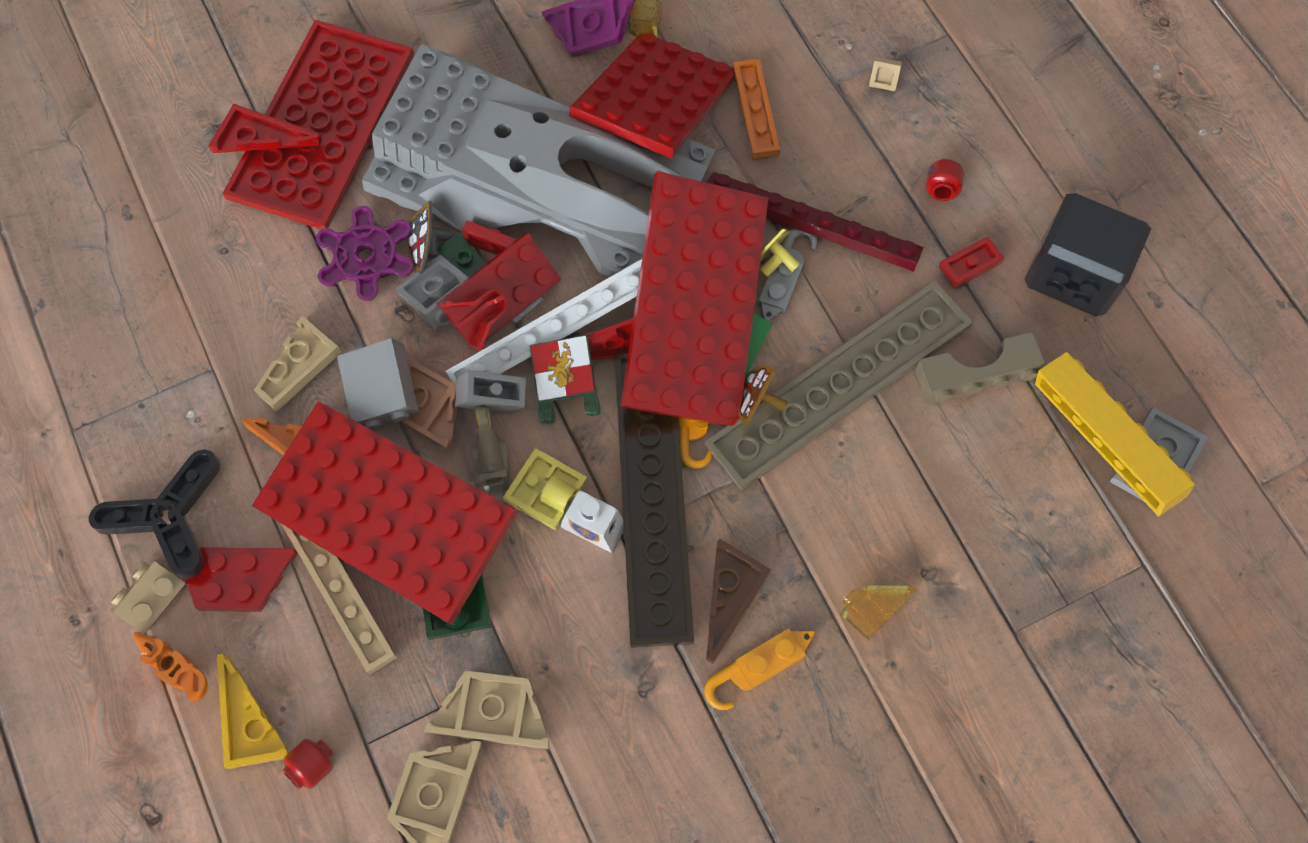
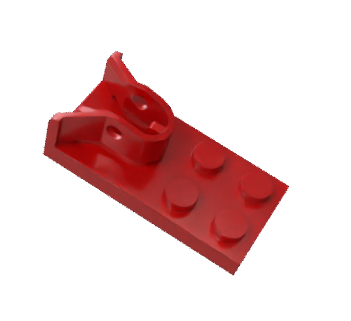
M524 233L436 304L470 349L481 351L486 348L484 346L486 340L552 288L561 278L530 234Z

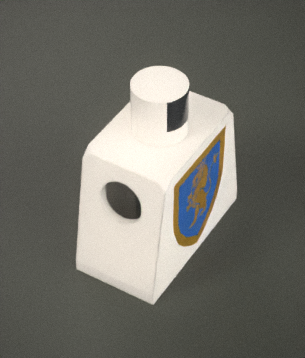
M578 491L562 520L561 528L612 553L624 532V520L619 510L583 491Z

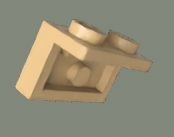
M151 560L149 564L143 562L132 575L136 579L128 589L122 587L111 600V603L114 604L111 609L112 613L143 634L147 632L186 584L154 560Z

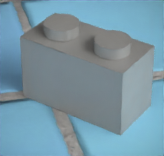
M468 370L456 378L455 407L475 409L487 406L489 411L512 414L525 407L526 378Z

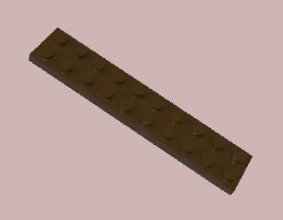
M615 353L631 648L694 644L678 417L620 407L628 353Z

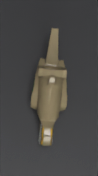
M487 406L475 408L478 433L476 436L477 443L471 447V452L478 477L485 493H491L492 497L505 503L503 500L504 490L509 489V462L506 441L499 439L494 432L490 411Z

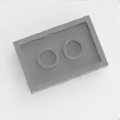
M1154 406L1150 409L1142 423L1148 436L1157 445H1161L1167 450L1170 459L1179 468H1183L1189 473L1208 437ZM1115 471L1109 482L1143 501Z

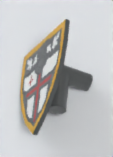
M428 201L407 221L411 227V232L406 239L409 257L413 262L414 268L421 274L423 273L427 258L433 259L438 256L437 240L447 241L451 238L450 230L432 227L431 201Z

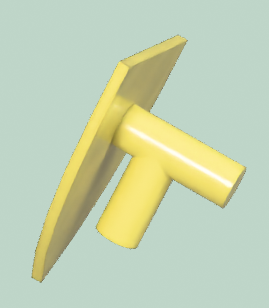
M783 228L761 252L760 263L771 252L774 254L760 268L767 277L781 263L792 272L800 266V263L780 244L791 233L789 230Z

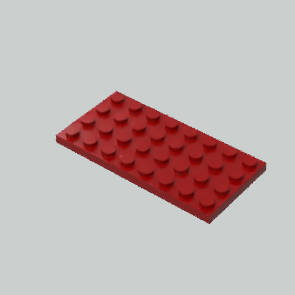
M315 19L265 115L319 133L322 142L318 146L245 151L222 193L225 199L319 229L329 228L372 141V133L414 56L413 48Z
M660 171L655 173L620 407L720 426H733L738 421L769 197Z
M319 401L252 504L254 508L450 624H453L518 514V511Z

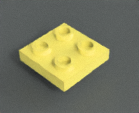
M535 448L503 496V500L556 531L576 494L586 484L587 477Z

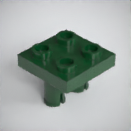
M483 573L453 624L447 623L423 608L428 640L491 628Z

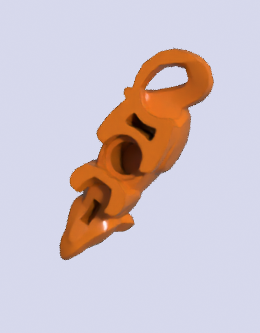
M141 632L133 634L134 641L142 653L141 661L157 669L155 672L156 677L176 689L185 690L187 698L192 702L203 699L208 688L207 679L189 657L182 655L176 650L174 651L170 643L164 642L155 636H149Z

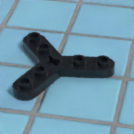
M198 450L187 459L157 499L100 503L91 510L89 524L97 532L105 535L154 532L170 569L182 579L195 577L203 569L205 561L185 516L220 470L219 459L209 450ZM165 510L169 511L168 519L171 522L169 525L162 519V512Z

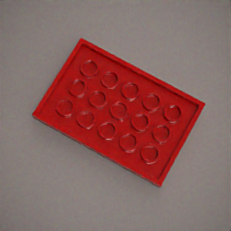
M642 31L570 106L569 116L672 159L734 82L735 72L732 67L724 62H717L705 57L702 53L692 52L682 48L677 43L667 42L657 38L652 33Z

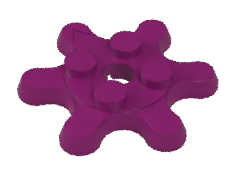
M358 206L352 212L353 224L349 230L336 232L326 228L318 232L316 236L317 244L324 249L332 251L334 255L332 262L319 271L318 279L322 285L327 287H333L346 279L355 281L357 296L364 301H372L378 294L377 282L380 278L387 277L389 274L406 278L412 274L414 268L412 260L396 252L397 245L408 238L411 227L406 220L402 219L394 221L387 227H378L373 223L372 210L367 206ZM366 249L372 250V255L366 261L358 258L361 251Z

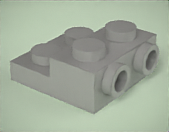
M438 255L424 267L422 274L416 272L398 286L396 291L402 299L415 309L418 316L435 330L439 326H446L450 323L436 303L468 277L442 255Z

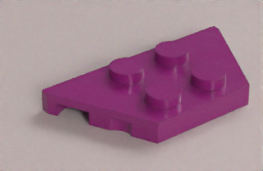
M575 0L542 11V16L551 25L552 30L562 41L568 53L572 57H576L622 43L635 0Z

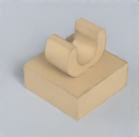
M875 57L869 87L895 91L902 62Z

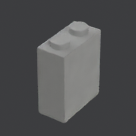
M390 338L337 356L350 419L370 430H376L381 428L384 422L404 421L409 419V414L419 412L404 344Z

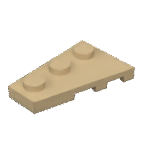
M302 315L296 323L298 328L293 336H288L283 344L284 350L277 360L271 362L254 389L257 395L276 412L342 352L338 345Z

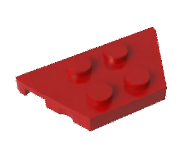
M199 547L204 556V567L195 577L185 579L194 606L199 611L262 612L270 599V593L278 587L283 579L282 573L291 560L294 561L297 557V551L294 548Z

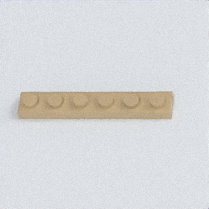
M282 524L365 671L371 675L397 658L396 654L340 559Z

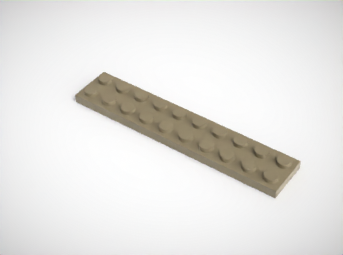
M934 280L773 393L788 402L783 412L760 402L749 425L744 424L739 417L733 426H726L706 440L705 447L742 491L918 365L920 359L930 357L972 326L973 321Z

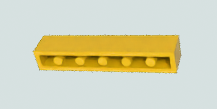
M1065 352L1038 370L1035 385L1158 517L1189 496L1195 485L1190 474L1185 469L1179 468L1170 459L1167 450L1161 445H1157L1148 436L1146 429L1140 423H1135L1127 414L1125 407L1120 402L1114 401L1106 393L1103 384L1096 379L1094 380L1086 372L1084 365L1078 359H1073L1068 352Z

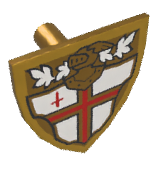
M767 365L757 366L745 375L741 409L738 415L746 425H749L760 402L782 412L787 407L788 402L767 391L776 373L773 368Z

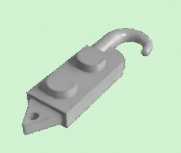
M793 228L789 230L791 233L783 240L781 245L800 263V266L792 272L781 263L767 278L758 300V306H761L763 318L769 322L780 314L785 315L804 266L802 254L792 249L796 238L799 236L808 237L811 240V248L816 249L818 243L817 236Z

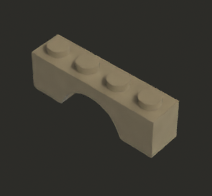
M1033 332L1005 338L998 349L997 360L988 366L969 367L963 365L947 352L920 359L915 373L925 401L936 400L937 403L950 400L954 395L964 393L965 396L980 392L982 388L990 386L993 389H998L1008 385L1011 381L1019 379L1021 382L1030 381L1037 377L1038 370L1044 366L1045 362Z

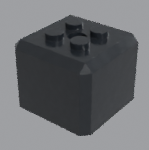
M1077 193L1066 194L1046 230L1024 280L1030 289L1095 317L1104 315L1129 282L1151 228L1147 222Z

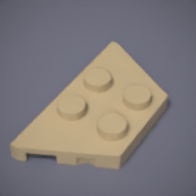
M465 670L457 681L454 690L446 696L441 703L439 711L424 728V732L427 734L542 749L550 748L536 698L528 678Z
M471 741L468 744L439 747L436 750L409 753L387 816V820L406 837L409 843H451L483 746L482 742Z

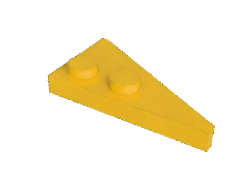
M218 654L217 668L224 768L233 769L284 759L290 752L230 657Z

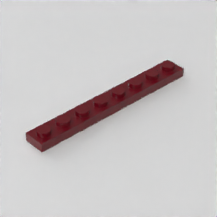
M713 172L706 182L769 197L767 219L913 272L924 248L911 241L888 235L884 231L871 229L856 221L846 220L835 216L831 212L821 211L808 206L806 203L796 202L778 193L769 192L753 184L735 180L725 174Z

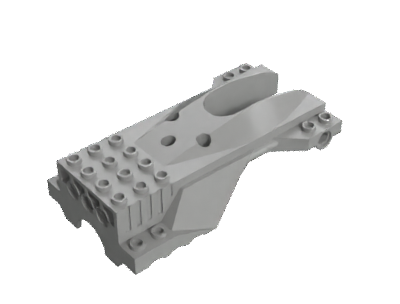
M421 44L372 133L374 159L366 171L362 183L364 191L378 197L387 198L399 206L417 212L428 201H431L432 219L441 221L462 232L466 221L488 229L518 223H544L578 238L599 274L611 277L642 259L649 213L602 189L574 179L562 170L561 164L571 159L588 160L653 188L654 175L657 171L702 181L715 149L688 138L671 159L569 116L570 107L495 76L481 67L439 49H432Z

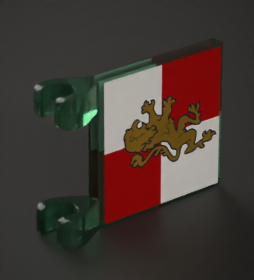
M588 335L529 345L538 398L540 423L550 424L555 422V413L551 402L584 396V408L587 415L596 416L601 414Z

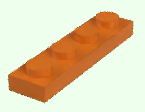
M760 58L733 62L735 82L752 159L778 156L780 154V146Z

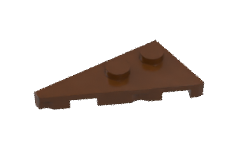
M720 538L717 541L706 657V660L714 664L771 571L768 567Z

